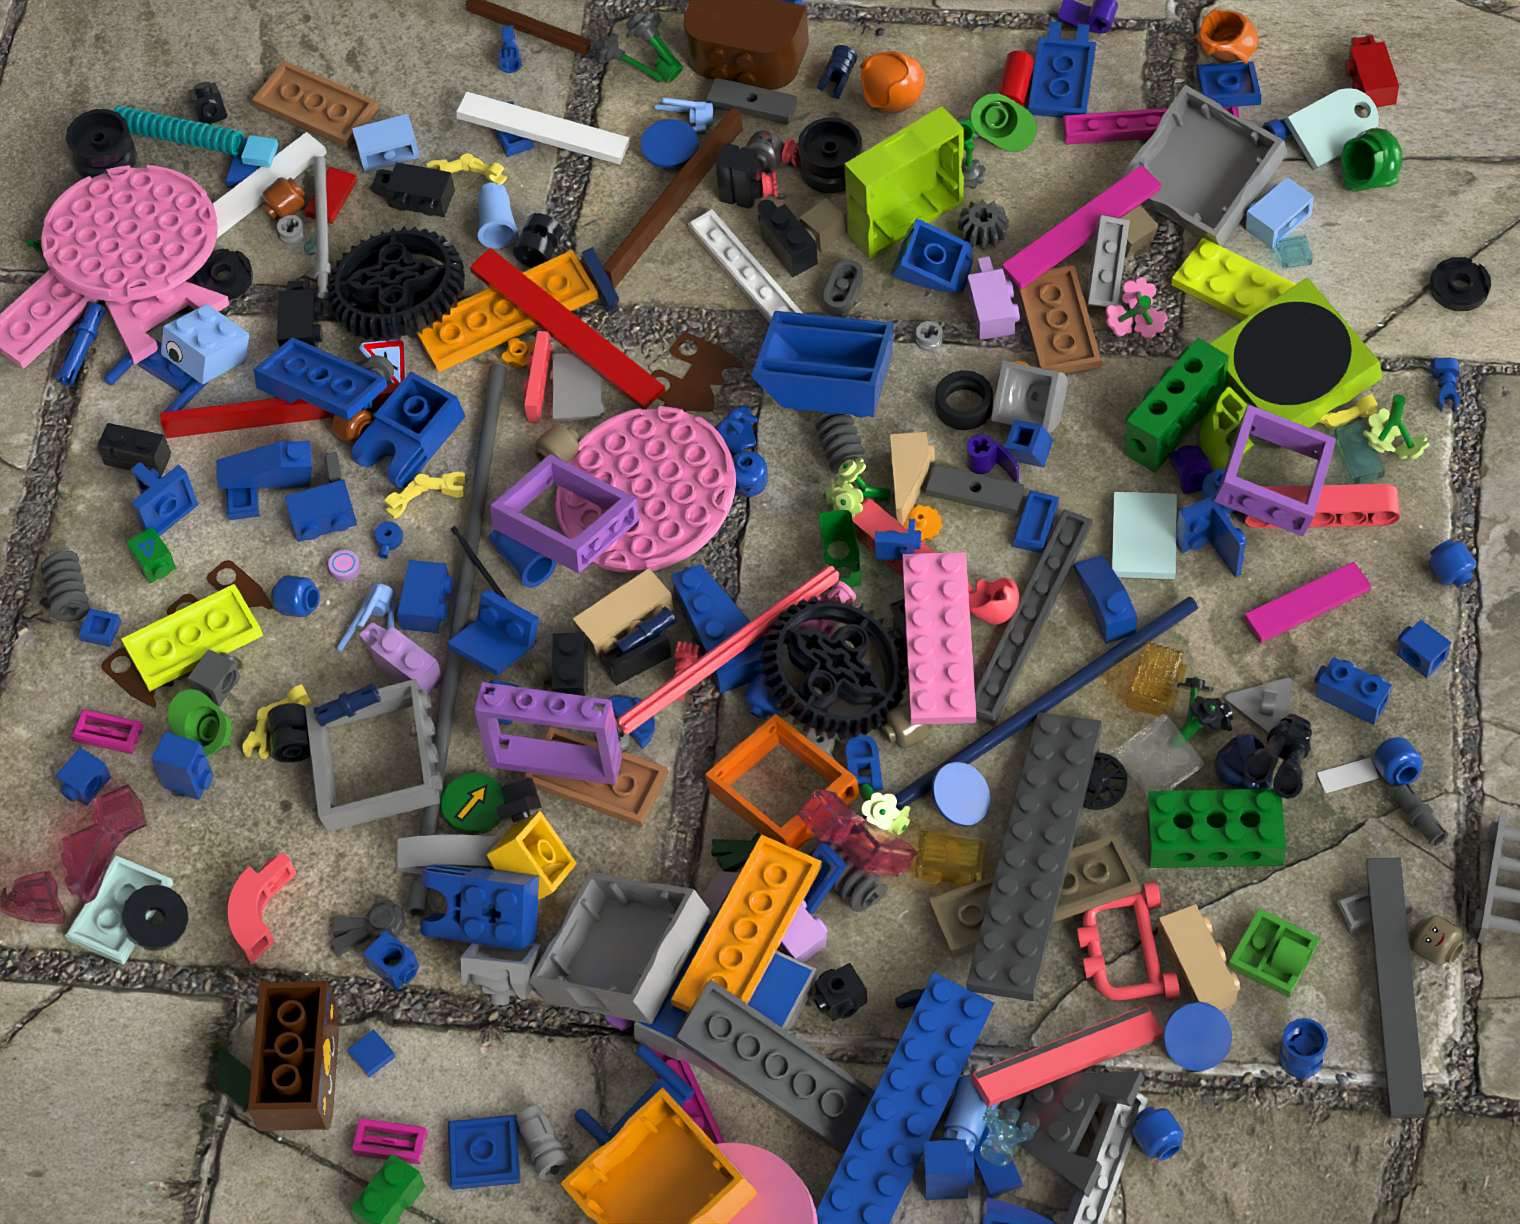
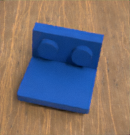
M1210 496L1180 510L1176 545L1182 553L1191 549L1197 550L1210 541L1235 577L1241 575L1244 550L1247 542L1241 529L1235 528L1231 523L1225 506L1214 502V497Z
M488 589L480 596L477 620L449 640L447 647L494 675H499L534 647L539 617Z

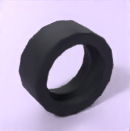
M966 370L952 372L942 378L936 387L935 409L938 418L945 425L956 430H971L986 423L993 409V390L990 382L983 375ZM971 390L982 397V403L975 409L960 411L951 408L946 403V398L955 391Z

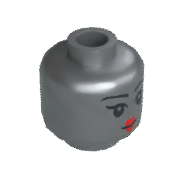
M761 130L755 132L750 137L745 148L756 150L757 162L762 164V172L767 174L778 167L782 159L784 143L775 133Z

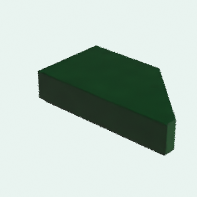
M222 1047L219 1050V1089L224 1096L246 1112L249 1105L252 1071Z

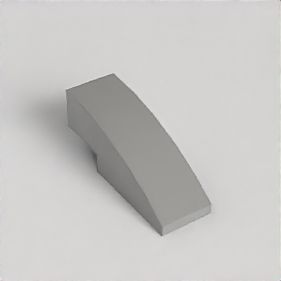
M427 835L397 838L395 844V871L422 874V869L434 864L472 869L477 867L493 869L486 854L501 837Z

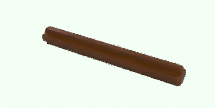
M487 0L466 1L467 11L506 26L513 25L514 29L583 55H586L591 48V40Z

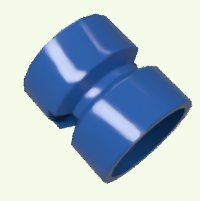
M1301 1018L1290 1022L1284 1029L1279 1061L1284 1071L1292 1077L1300 1079L1310 1078L1322 1068L1328 1042L1327 1033L1322 1025L1315 1020Z

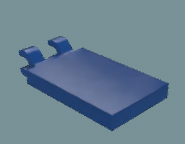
M1050 21L1048 38L1039 37L1028 111L1032 115L1063 118L1066 115L1087 114L1096 51V42H1089L1090 25L1078 24L1076 40L1060 39L1061 22Z

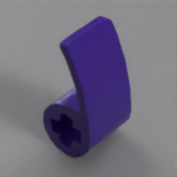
M1063 0L1058 13V19L1075 28H1078V24L1090 25L1089 32L1106 33L1112 26L1118 9V3L1116 0H1094L1090 7L1074 0Z
M975 435L968 440L967 467L971 472L986 474L998 464L1009 474L1015 483H1019V465L1002 445L986 435Z

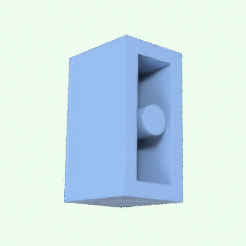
M408 114L352 128L364 172L394 165L396 162L401 163L420 158Z
M1286 177L1278 185L1274 184L1259 202L1255 201L1248 207L1245 230L1273 249L1312 215L1314 196Z

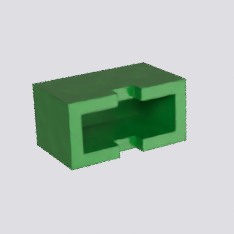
M391 1154L351 1206L350 1211L356 1224H397L404 1210L410 1208L425 1188L420 1171L394 1154Z

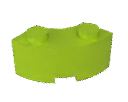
M1230 387L1221 394L1208 410L1200 427L1201 448L1210 460L1211 470L1225 469L1238 424L1248 406ZM1249 437L1241 460L1254 445Z

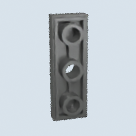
M715 78L706 101L707 103H712L715 108L730 110L733 107L741 111L742 114L789 124L797 105V96Z
M934 464L926 489V496L1017 516L1024 493V484Z

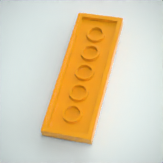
M573 250L523 272L524 275L570 311L599 299L597 289ZM488 288L458 302L457 307L451 308L450 315H443L442 323L434 322L433 329L427 327L423 329L422 334L416 332V335L439 373L538 326L494 290Z
M761 834L671 999V1005L689 1012L704 984L710 979L748 1004L821 868L822 861Z

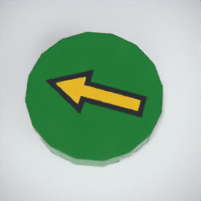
M469 773L456 778L447 786L442 795L441 809L446 823L454 831L464 835H474V833L482 832L483 834L489 832L501 822L496 807L504 805L506 802L502 787L494 778L484 774Z

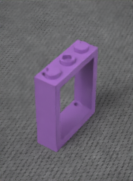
M1248 404L1238 424L1214 502L1303 537L1314 518L1336 439ZM1249 434L1318 460L1305 503L1236 477Z
M551 454L541 463L535 465L528 474L516 481L508 491L496 498L490 505L493 529L578 574L639 521L636 497ZM553 483L607 510L574 540L520 513L523 508Z

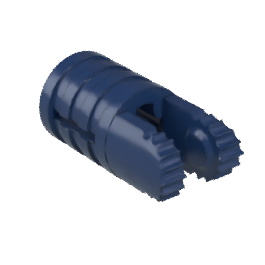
M845 45L835 46L816 88L822 91L826 88L829 80L836 82L832 97L839 99L849 79V74L857 61V53Z

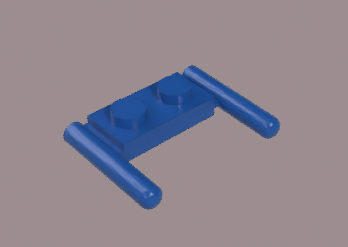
M155 339L158 346L157 351L137 364L143 370L181 393L163 412L182 410L207 383L202 385L161 355L162 343ZM129 353L105 375L104 381L108 385H113L134 364Z
M646 1044L639 1045L636 1049V1054L661 1079H657L611 1128L612 1131L610 1133L586 1110L579 1109L574 1115L575 1120L602 1146L609 1142L621 1130L626 1121L662 1087L681 1107L695 1093V1090Z

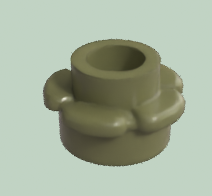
M544 658L538 661L533 659L531 660L532 667L527 668L534 686L540 684L545 689V685L552 682L551 674Z

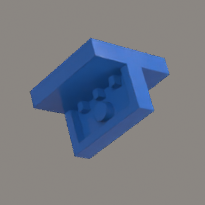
M141 462L131 469L140 492V496L133 500L131 504L143 532L153 527L157 534L161 536L199 505L187 471L179 464L163 477L154 468L149 470Z

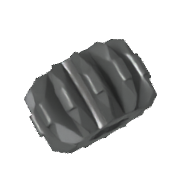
M982 198L980 204L971 201L968 208H962L958 229L963 240L970 241L972 248L979 244L985 250L987 244L996 247L998 240L1005 239L1009 220L1005 215L1004 207H997L995 200L986 204Z

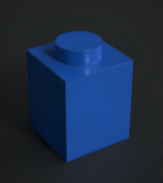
M1014 420L1004 448L1013 456L1016 462L1044 468L1054 440L1043 425Z

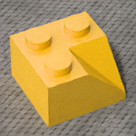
M541 811L511 826L486 854L494 870L538 875V900L553 893L577 864Z

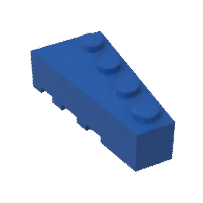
M701 564L671 575L675 598L697 645L701 648L702 655L708 653L750 622ZM764 636L711 673L720 694L751 683L755 675L760 673V668L763 664L759 660L763 653L761 645L765 641Z

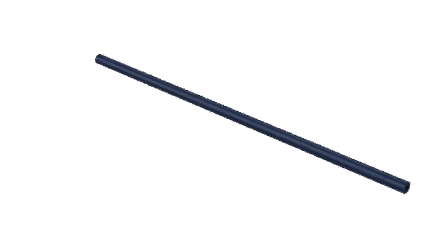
M1190 596L895 794L894 796L897 800L895 807L901 811L905 806L910 805L929 792L932 788L935 774L943 766L953 762L969 765L1037 718L1038 712L1046 713L1198 610L1195 600ZM864 815L824 843L830 845L835 840L843 838L846 840V845L843 848L845 849L851 845V842L848 841L849 835L865 833L867 816ZM815 849L809 852L807 855L811 856Z

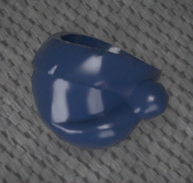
M1238 734L1218 752L1215 760V771L1220 782L1242 786L1244 789H1268L1272 787L1273 773L1265 783L1260 784L1251 783L1243 774V765L1246 758L1251 753L1265 748L1259 738L1252 734Z

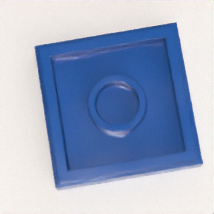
M1253 61L1246 64L1236 62L1196 65L1199 92L1219 103L1223 108L1261 105V93Z
M516 1115L448 1121L450 1186L452 1190L520 1183L518 1123Z

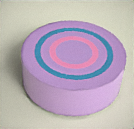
M337 551L328 561L330 574L337 581H351L360 572L359 558L352 551Z

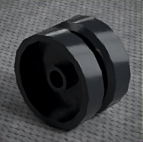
M94 109L82 113L68 127L66 141L76 169L83 178L88 176L93 178L107 173L106 169L127 165L133 168L135 165L137 151L127 122L118 112L109 109Z
M826 117L815 120L807 125L799 135L798 155L802 179L810 188L822 193L845 191V163L862 153V138L859 130L851 122L841 118Z

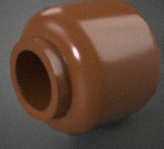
M280 177L263 191L262 197L266 203L262 207L273 219L277 216L283 218L287 215H294L304 206L305 201L303 197L306 194L291 177L288 180Z
M363 408L350 420L334 414L331 424L332 432L337 439L350 446H354L355 442L375 418L370 411Z

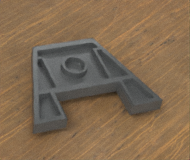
M1141 1071L1070 1074L1032 1089L1017 1116L1009 1136L1016 1144L1089 1198L1102 1170V1166L1099 1161L1076 1155V1150L1101 1098L1131 1107L1145 1077Z

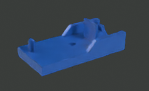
M293 337L253 369L257 389L291 404L297 399L304 400L346 420H350L362 408L365 410L368 407L372 408V400L387 388L385 377Z

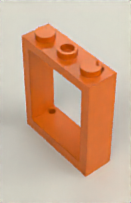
M777 714L773 715L763 725L760 724L756 731L744 741L737 743L727 756L721 761L714 763V767L705 774L710 793L760 834L795 850H799L860 796L857 779L853 774ZM779 743L831 784L781 828L730 787Z

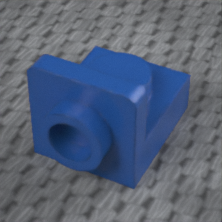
M909 519L908 533H899L893 530L886 532L876 531V559L902 561L903 554H914L915 549L921 548V531L916 530L915 519Z

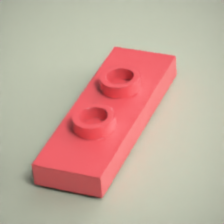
M537 331L534 354L528 356L527 370L530 376L523 383V397H526L524 406L527 421L532 423L540 421L551 360L552 345L548 331Z

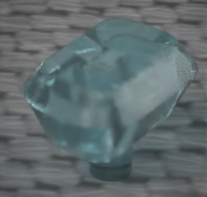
M315 235L310 236V240L304 244V250L308 255L317 254Z

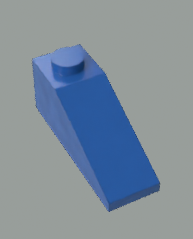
M310 441L276 442L216 460L218 489L310 487L312 473Z
M1104 555L1073 563L1105 644L1134 634L1136 632L1137 614L1125 587Z

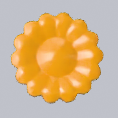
M917 505L912 508L904 524V527L908 529L909 519H915L916 530L921 531V541L924 542L932 540L934 536L939 535V530L942 528V517L938 515L936 509H932L930 506Z

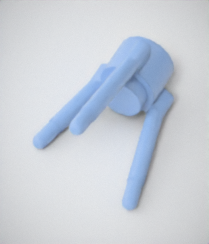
M662 98V103L672 105L656 104L654 106L655 110L689 112L690 123H695L696 126L692 128L696 132H706V126H713L712 103Z
M384 584L372 585L368 597H365L361 609L337 646V651L343 650L358 625L363 627L370 614L381 617L388 613L387 630L392 626L394 627L395 612L398 604L393 602L395 592L392 588Z

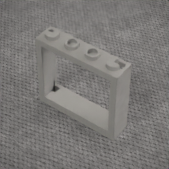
M416 679L377 689L379 692L377 696L381 697V702L356 711V715L353 717H342L326 724L324 727H321L316 719L318 714L314 713V708L328 702L305 708L318 817L328 832L440 803L438 790L443 789L440 773L435 770V763L439 762V756L435 744L431 742V736L435 735V728L432 718L427 714V708H431V700L428 691H422ZM413 706L424 784L338 806L328 728Z

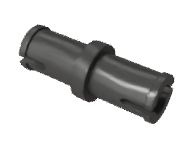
M1409 783L1401 785L1394 791L1392 797L1397 800L1407 813V820L1412 826L1418 827L1428 840L1430 846H1437L1448 837L1447 831L1443 829L1432 815L1433 809L1429 804H1424Z

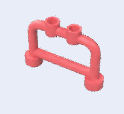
M1157 881L1143 883V890L1141 892L1093 908L1082 914L1083 927L1077 928L1080 948L1087 947L1089 957L1083 958L1086 978L1093 977L1098 992L1105 998L1123 1001L1165 994L1166 1000L1180 998L1176 972L1161 974L1148 911L1149 909L1161 908ZM1134 905L1149 983L1114 987L1107 980L1105 962L1096 925V915L1102 910Z

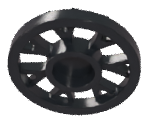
M1096 752L1094 760H1101V766L1092 768L1087 791L1095 794L1092 802L1084 800L1083 807L1091 810H1102L1114 806L1123 798L1127 790L1128 779L1126 770L1119 760L1109 754ZM1113 764L1117 769L1108 774L1105 768ZM1110 779L1122 780V786L1110 785ZM1108 790L1113 798L1104 801L1101 794Z

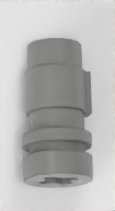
M539 1106L524 1109L517 1115L516 1121L527 1148L532 1153L531 1161L535 1165L539 1178L541 1180H552L563 1175L570 1168L571 1162L564 1151L563 1145L556 1141V1136L547 1116L543 1114Z

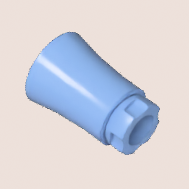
M486 183L478 192V240L488 248L507 247L513 244L519 235L511 211L510 199L506 188L502 184Z

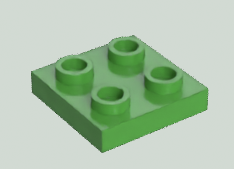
M1259 908L1231 957L1228 968L1290 997L1317 949L1320 937Z

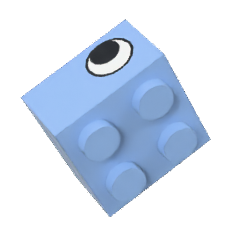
M206 304L163 326L161 355L203 385L246 362L249 333L209 304Z

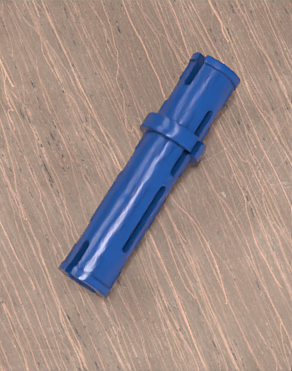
M88 303L80 324L75 326L74 338L55 376V379L65 386H72L90 344L98 336L97 329L106 313L105 308H101L100 304Z

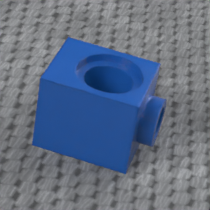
M1420 620L1413 627L1407 626L1399 635L1397 640L1399 642L1397 656L1425 678H1428L1448 658L1451 641L1423 620Z
M81 747L55 775L61 786L59 789L61 794L71 802L78 800L86 806L112 778L105 762Z
M386 930L363 953L367 967L396 990L404 983H409L415 977L419 968L415 952ZM392 959H400L396 965H387Z

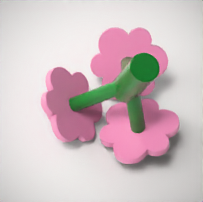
M1139 277L1136 281H1126L1123 285L1125 293L1122 295V300L1124 303H1129L1131 310L1127 312L1121 305L1108 306L1106 308V315L1108 317L1106 323L1115 335L1122 337L1132 332V316L1137 314L1135 317V332L1142 334L1145 339H1151L1156 333L1164 331V323L1168 318L1164 311L1157 312L1155 308L1148 309L1153 304L1152 297L1156 294V287L1152 283H1147L1143 277Z

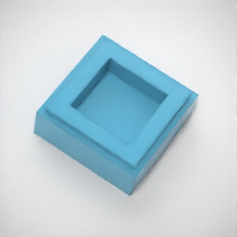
M249 135L241 156L242 163L270 168L278 148L277 139Z

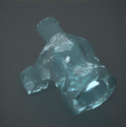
M991 1106L986 1107L982 1120L986 1123L989 1134L980 1147V1154L983 1159L995 1166H1007L1012 1162L1016 1144L1023 1141H1031L1036 1127L1034 1125L1029 1126V1123L1025 1122L1020 1130L1016 1126L1020 1112L1015 1108H1008L1004 1118L997 1119L999 1110H993Z

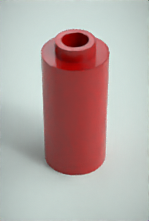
M1012 51L1007 54L997 91L998 94L1010 98L1021 106H1024L1034 66V59L1030 54L1024 51Z

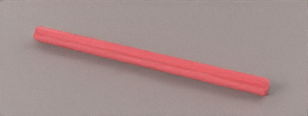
M831 565L826 566L617 718L618 728L624 734L632 732L764 636L770 630L772 622L777 619L781 612L786 611L790 605H797L803 599L808 602L811 597H817L838 582V571Z

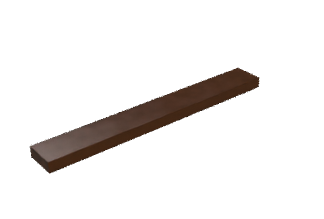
M732 107L604 264L603 268L614 289L715 165L723 145L726 143L731 144L743 130L741 111Z

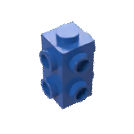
M1336 657L1331 659L1327 667L1324 665L1320 667L1314 683L1318 684L1317 698L1373 725L1388 703L1392 684L1386 682L1381 676L1371 675L1358 669L1352 662L1340 660Z

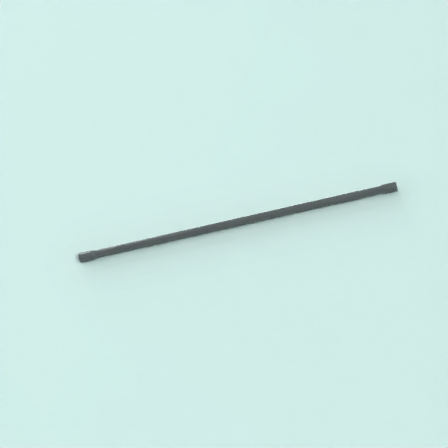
M500 364L489 366L486 384L487 394L464 538L476 556H478L500 402L504 392L507 372L506 367ZM464 548L461 557L449 640L467 627L476 565ZM447 649L433 741L439 756V762L435 763V770L440 773L442 784L444 783L462 656L450 649ZM438 790L441 803L442 790ZM440 803L423 808L419 836L436 835ZM413 873L412 882L409 887L406 912L414 916H422L426 913L429 887L423 885L422 874Z

